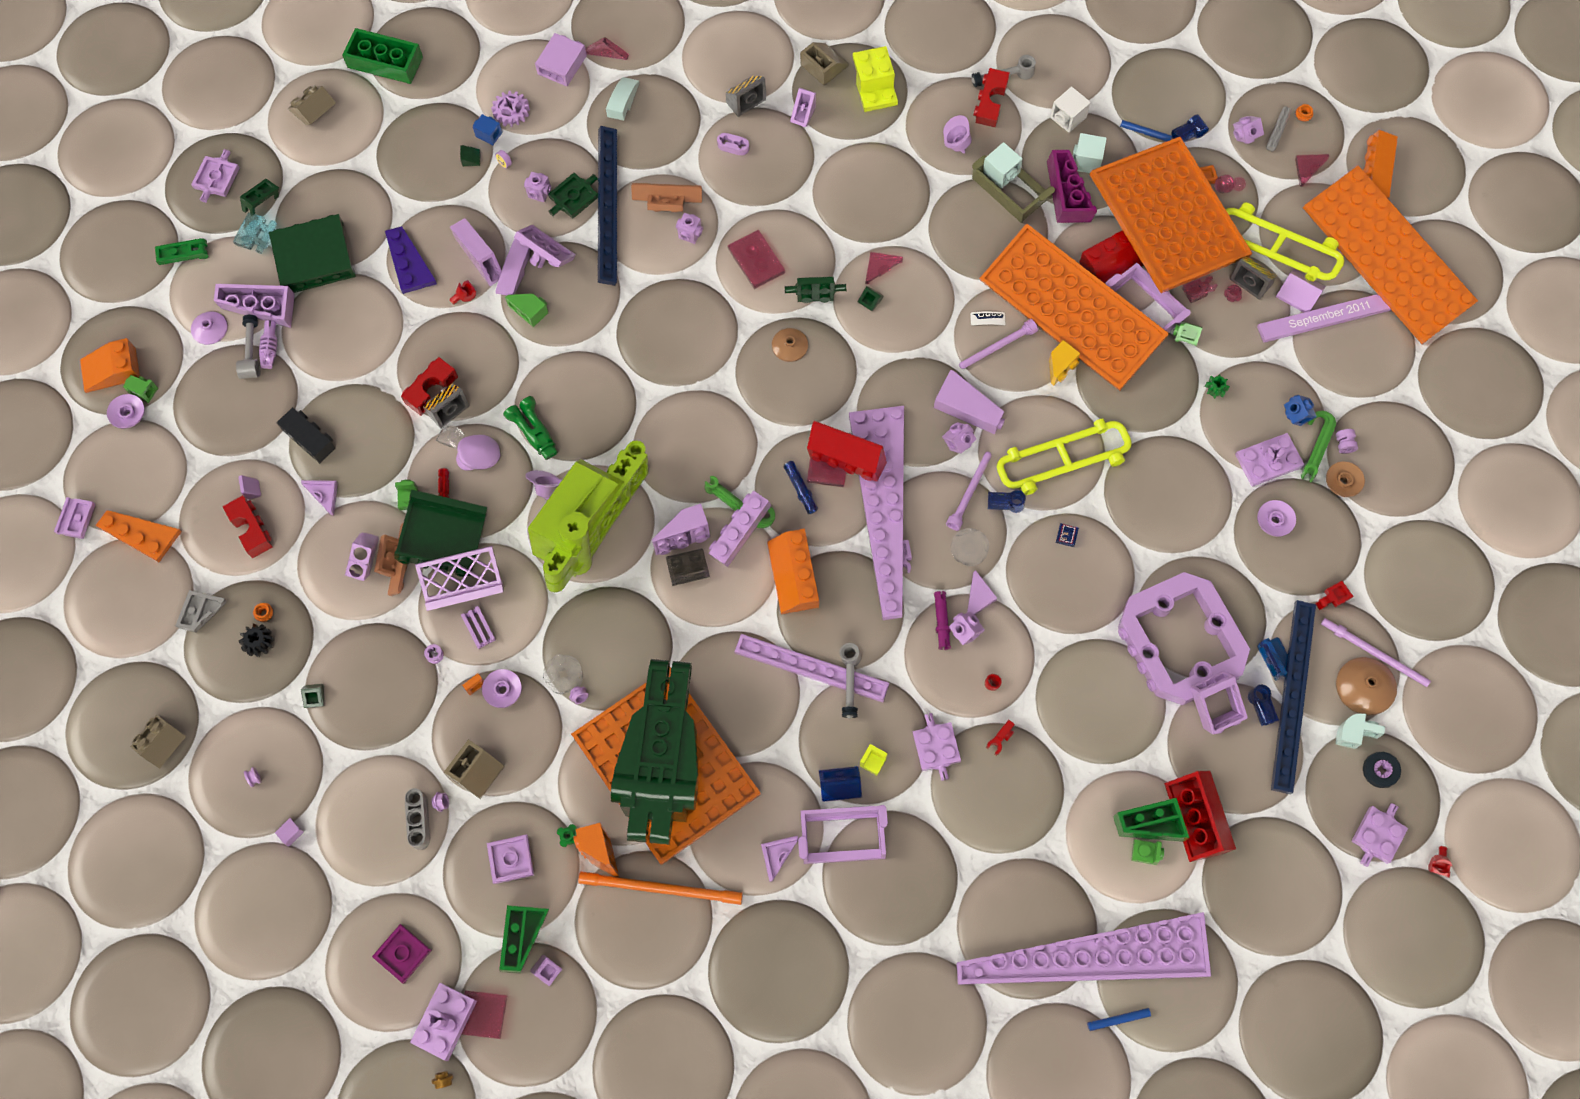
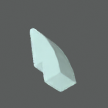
M621 78L607 104V117L624 121L627 110L630 111L639 80Z

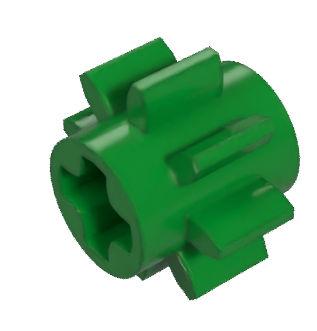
M1220 374L1215 378L1210 376L1209 382L1205 384V387L1208 388L1206 394H1210L1214 399L1218 396L1223 398L1225 392L1230 388V386L1226 385L1228 379H1224Z

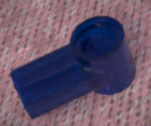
M1197 114L1191 117L1187 123L1173 129L1171 132L1172 139L1181 137L1183 142L1193 137L1201 138L1209 131V127L1200 115Z
M1015 490L1011 493L988 492V509L1010 510L1014 513H1019L1025 507L1026 496L1022 491ZM1014 499H1018L1021 501V503L1015 504L1012 501Z
M1261 684L1251 689L1248 693V700L1254 706L1261 726L1279 721L1271 700L1270 688ZM1256 691L1263 695V699L1257 697Z

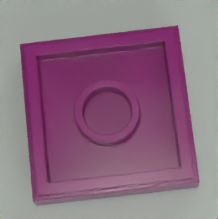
M399 924L372 957L404 984L432 950L402 924Z

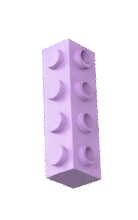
M755 491L745 496L743 499L744 504L740 510L737 509L731 517L733 520L729 525L726 524L720 532V538L718 541L715 540L709 548V554L726 567L730 565L772 506L767 499Z

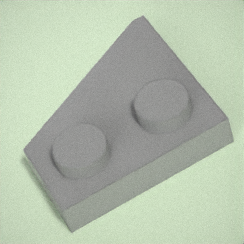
M189 590L175 626L179 629L197 632L226 604V600Z

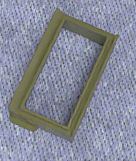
M986 155L979 158L972 165V179L1020 223H1023L1029 215L1048 199H1052V194L1055 191V188L1052 186L1045 190L1021 168L1017 176L1039 195L1038 198L1022 210L984 175L983 167Z

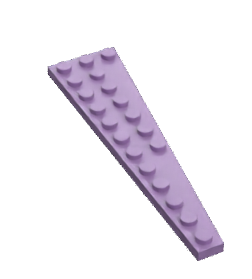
M904 406L849 412L852 435L882 445L884 448L887 464L878 482L874 480L867 481L860 475L859 481L882 619L902 618Z
M1204 912L956 963L958 985L1211 977Z

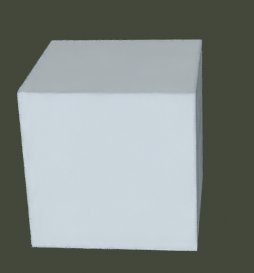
M1071 86L1054 101L1050 118L1070 133L1087 118L1091 102Z

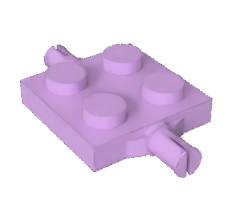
M224 149L220 158L205 156L191 184L194 189L203 191L200 201L207 203L211 194L227 196L240 169L238 164L227 161L231 154L230 151Z
M929 713L931 721H929L928 714L924 715L927 726L924 729L912 731L922 771L930 769L939 770L941 781H945L943 773L945 779H949L946 768L951 764L961 762L952 723L935 724L933 713Z
M1390 803L1386 813L1381 812L1374 806L1369 807L1358 827L1352 842L1360 846L1365 852L1360 861L1363 866L1368 867L1373 857L1379 858L1386 864L1391 863L1408 828L1397 822L1394 818L1399 808L1395 804Z

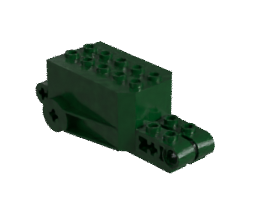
M650 660L644 705L631 717L614 769L611 786V802L620 803L623 813L626 817H629L627 841L647 842L649 824L652 822L650 843L669 845L673 821L686 822L688 810H695L699 782L696 746L697 730L694 720L687 713L692 663L673 661L671 676L669 677V660ZM669 684L668 700H666L667 686Z

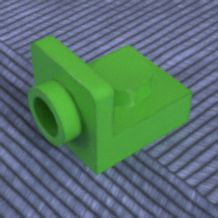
M405 479L395 483L398 491L399 510H407L411 489L418 491L414 481Z
M1135 839L1133 841L1131 861L1157 865L1164 857V848H1161L1162 842L1157 841L1153 843Z

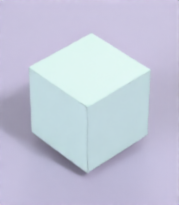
M1080 133L1078 143L1075 144L1072 155L1078 167L1077 171L1090 173L1092 170L1101 167L1106 137Z
M1003 142L985 158L983 173L1002 189L1020 173L1023 159Z

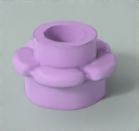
M574 687L570 692V700L575 704L583 703L588 698L586 687Z
M436 792V795L432 797L433 808L440 812L449 807L448 795Z

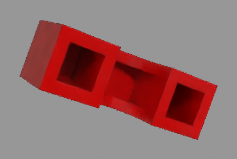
M989 68L988 74H984L982 84L985 86L983 90L980 89L978 95L980 104L975 106L973 116H976L975 123L996 128L1001 104L992 102L990 97L996 94L1005 95L1010 72Z
M438 357L428 365V368L416 377L410 387L404 389L401 398L407 406L422 416L425 413L423 406L431 399L430 395L427 394L428 389L434 385H439L443 388L451 385L458 378L456 370Z
M242 495L222 506L228 519L236 528L249 524L248 530L238 538L252 559L273 548L270 542L273 539L267 530L264 531L262 527L264 522L259 514L256 516L254 512L256 507L251 499L247 501Z

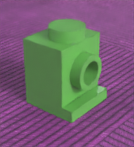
M130 375L123 386L129 394L135 395L147 403L150 402L158 390V387L152 380H147L141 376L137 378Z

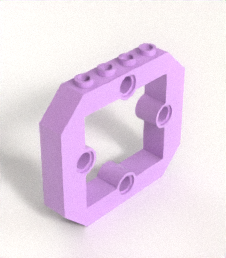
M1185 572L1130 596L1125 604L1118 626L1119 636L1122 640L1126 641L1128 652L1136 659L1139 672L1146 677L1149 690L1154 692L1157 697L1180 705H1185L1194 700L1190 689L1191 686L1223 671L1234 675L1235 679L1238 680L1243 675L1250 651L1248 644L1212 582ZM1193 594L1207 617L1204 623L1206 632L1210 635L1218 636L1230 659L1215 666H1211L1205 661L1198 662L1191 669L1189 678L1173 684L1158 657L1159 650L1157 646L1150 643L1138 618L1151 612L1158 617H1165L1172 610L1175 601ZM1158 602L1165 603L1167 608L1160 607ZM1212 620L1218 621L1220 626H1215ZM1143 652H1149L1151 654V658H1146L1143 655ZM1197 670H1202L1205 673V677L1199 676Z

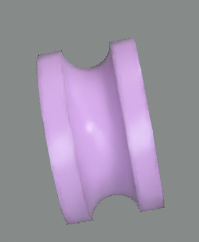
M436 644L429 645L424 651L426 659L432 664H437L443 659V651ZM434 650H436L438 655L431 658L430 652H435Z
M252 767L250 771H244L245 779L250 787H254L255 783H262L255 767Z

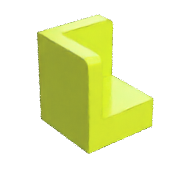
M870 744L860 761V767L877 776L888 754Z

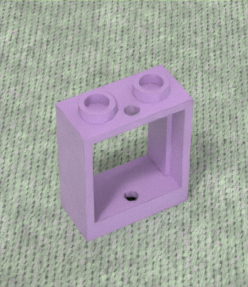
M1223 671L1190 687L1203 729L1209 733H1222L1224 729L1239 725L1241 721L1248 718L1234 675ZM1226 689L1232 711L1211 720L1204 698Z

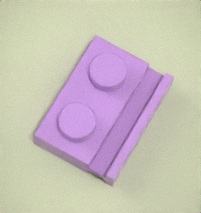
M66 497L54 532L58 535L62 534L84 539L96 504L92 501Z

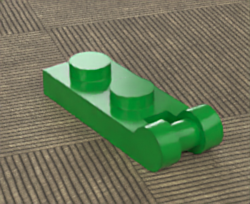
M199 238L155 246L156 262L158 265L197 258L207 259V240Z

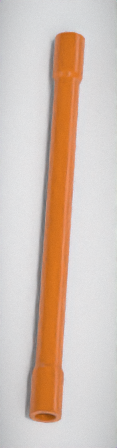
M580 871L578 884L600 885L715 900L737 905L742 904L743 892L719 891L605 876Z

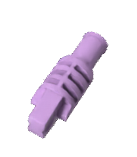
M269 320L264 322V334L260 338L259 346L260 366L264 369H272L277 349V338L275 336L276 322L271 321L270 327Z

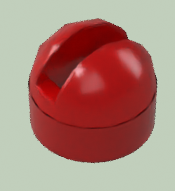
M990 674L985 679L984 685L988 690L995 691L1001 686L1002 681L998 675Z

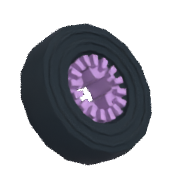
M1375 752L1364 761L1363 774L1371 785L1378 788H1388L1396 784L1400 779L1401 766L1397 758L1392 754ZM1381 765L1382 768L1386 770V772L1382 775L1381 772L1377 769Z

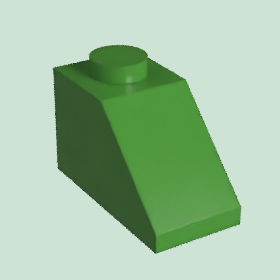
M514 294L505 297L507 305L532 327L548 314L547 303L542 297L538 298L534 294Z

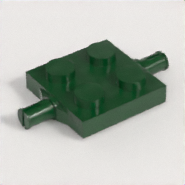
M573 173L549 192V198L556 204L548 210L550 215L554 216L561 210L573 219L598 198V193L591 188V185L598 180L596 175L592 174L585 180L576 173Z
M834 277L797 278L795 286H785V294L796 293L798 302L803 303L816 301L826 303L834 301V294L836 292H847L846 284H835Z

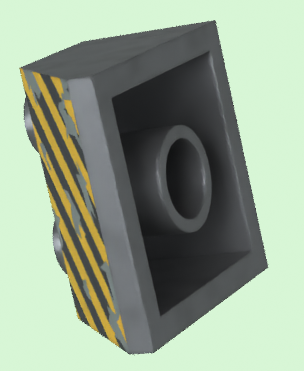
M752 76L725 92L726 103L738 117L766 100L764 77Z
M1246 256L1240 259L1230 280L1260 300L1273 285L1277 276L1272 271L1258 264L1256 260Z
M451 384L448 387H444L436 397L429 399L423 408L427 415L442 429L467 409L469 404L462 389Z

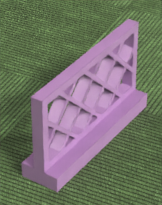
M492 546L415 565L427 611L504 592L503 581L500 577ZM489 551L491 560L486 565L478 560V557L481 553ZM468 557L473 560L469 569L458 564L461 558ZM448 561L455 565L450 574L439 569L443 562ZM475 562L485 567L481 576L470 571ZM429 566L435 569L431 578L423 575L422 567ZM456 567L466 572L462 581L451 576ZM487 569L495 573L497 580L489 582L482 577ZM437 571L447 576L443 585L432 580ZM468 574L478 579L475 585L469 586L464 583ZM449 578L459 583L456 590L451 591L444 587ZM430 583L440 588L437 595H428L427 587Z

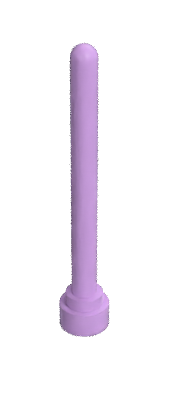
M1029 319L1024 322L1021 329L960 362L959 367L964 369L1025 334L1033 335L1038 332L1036 323Z
M990 452L984 454L955 514L949 516L946 525L950 529L960 530L963 524L962 515L992 457Z

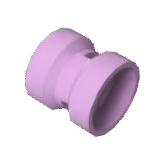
M1344 429L1336 433L1337 441H1339V453L1346 454L1358 450L1354 429Z

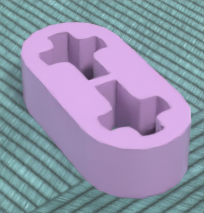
M721 133L717 137L718 148L722 151L740 156L746 155L749 152V142L746 138L729 133Z

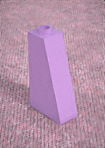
M465 218L450 226L455 239L487 284L492 286L497 283L502 270L493 251Z
M950 370L935 399L934 408L992 434H995L997 429L1001 430L1005 419H1003L1004 411L956 372Z

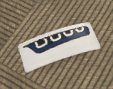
M985 311L970 313L971 325H1005L1004 312Z

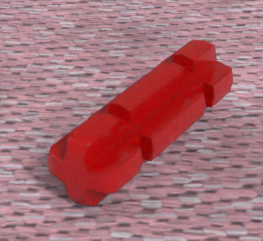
M440 468L438 470V496L449 498V471L447 468Z

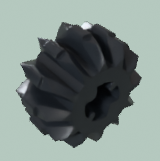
M253 623L252 629L246 627L247 632L240 633L243 637L238 640L239 644L242 645L241 650L247 652L249 656L255 655L260 657L261 652L267 654L266 649L273 648L272 644H270V642L274 641V637L271 636L272 631L266 629V626L263 624L258 627L257 624Z

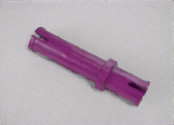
M937 591L934 593L937 620L935 631L938 633V649L943 650L944 647V650H948L951 648L949 634L951 629L948 623L946 592L942 591L941 594V591Z

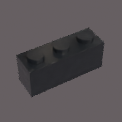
M292 407L276 423L284 433L320 464L336 449L332 444L334 440L326 432L322 434L320 432L321 428L314 421L310 423L304 412L301 410L298 412Z

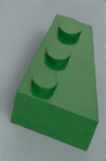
M1177 798L1117 812L1113 816L1119 837L1184 842L1189 838Z
M507 905L500 972H522L549 909Z

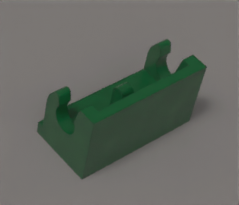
M264 179L240 196L242 211L246 213L249 209L250 215L253 216L258 205L273 195L275 200L279 197V187L268 179Z

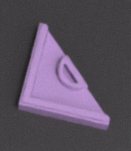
M301 480V484L330 515H334L337 481Z
M974 571L967 613L972 612V614L976 615L995 602L997 597L977 571Z
M798 836L761 844L769 882H773L797 843Z

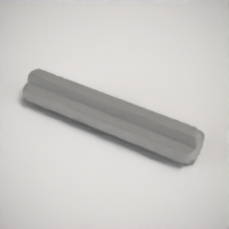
M1283 107L1266 146L1267 150L1275 151L1292 112L1291 108Z

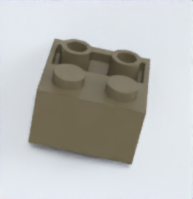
M813 42L800 52L801 66L823 85L827 84L849 66L826 43Z
M315 85L306 88L303 91L304 95L302 97L293 99L288 109L305 125H311L334 106L336 102L323 86L316 87Z
M156 715L146 723L144 731L135 736L130 747L141 757L160 769L186 736Z
M468 739L444 773L457 784L481 799L505 766Z

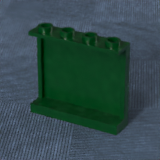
M339 214L329 215L321 219H313L309 222L294 224L290 227L279 228L269 232L280 286H288L293 293L356 277L345 239L344 223Z
M411 489L410 500L397 549L394 553V559L402 564H418L478 549L487 507ZM463 557L458 564L469 569L473 560ZM446 561L441 564L439 569L447 573L448 571L451 572L455 565ZM458 567L453 571L459 577H464L466 574L465 571Z

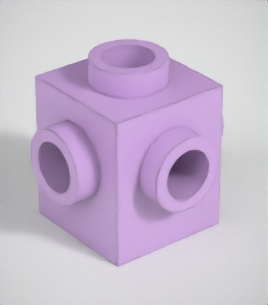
M1246 116L1233 124L1236 140L1245 144L1252 143L1256 138L1264 135L1261 118Z
M531 172L529 178L527 177L524 182L528 198L545 202L548 193L551 191V185L546 175Z
M684 213L676 224L678 238L693 244L696 243L703 231L701 219L694 214Z
M959 422L953 424L942 436L949 449L960 454L970 448L971 444L976 440L972 427Z
M972 612L966 614L959 613L953 618L954 622L949 626L955 638L962 645L973 642L985 631L979 623V619Z

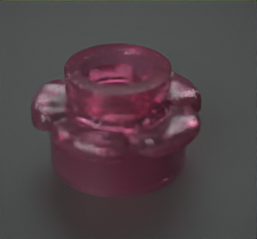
M1231 285L1224 291V296L1230 302L1239 301L1242 298V289L1237 285Z

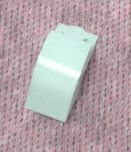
M1366 714L1352 715L1339 726L1335 744L1356 749L1362 745L1363 735L1378 739L1384 735L1385 726H1381L1375 721L1365 722Z

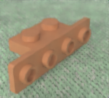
M631 184L632 200L648 201L647 210L655 212H683L684 202H702V186Z
M403 523L400 526L398 539L382 535L378 548L374 572L391 577L388 589L389 596L400 594L404 587L403 579L404 573L407 570V564L399 563L394 559Z

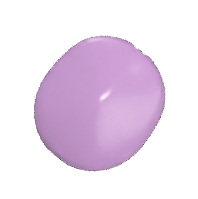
M467 436L458 443L456 461L462 470L488 469L499 461V445L489 436Z

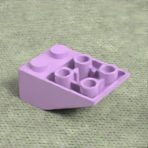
M698 504L682 509L652 539L656 555H666L671 550L677 548L684 549L689 544L695 542L702 543L707 538H710L708 522L702 505Z

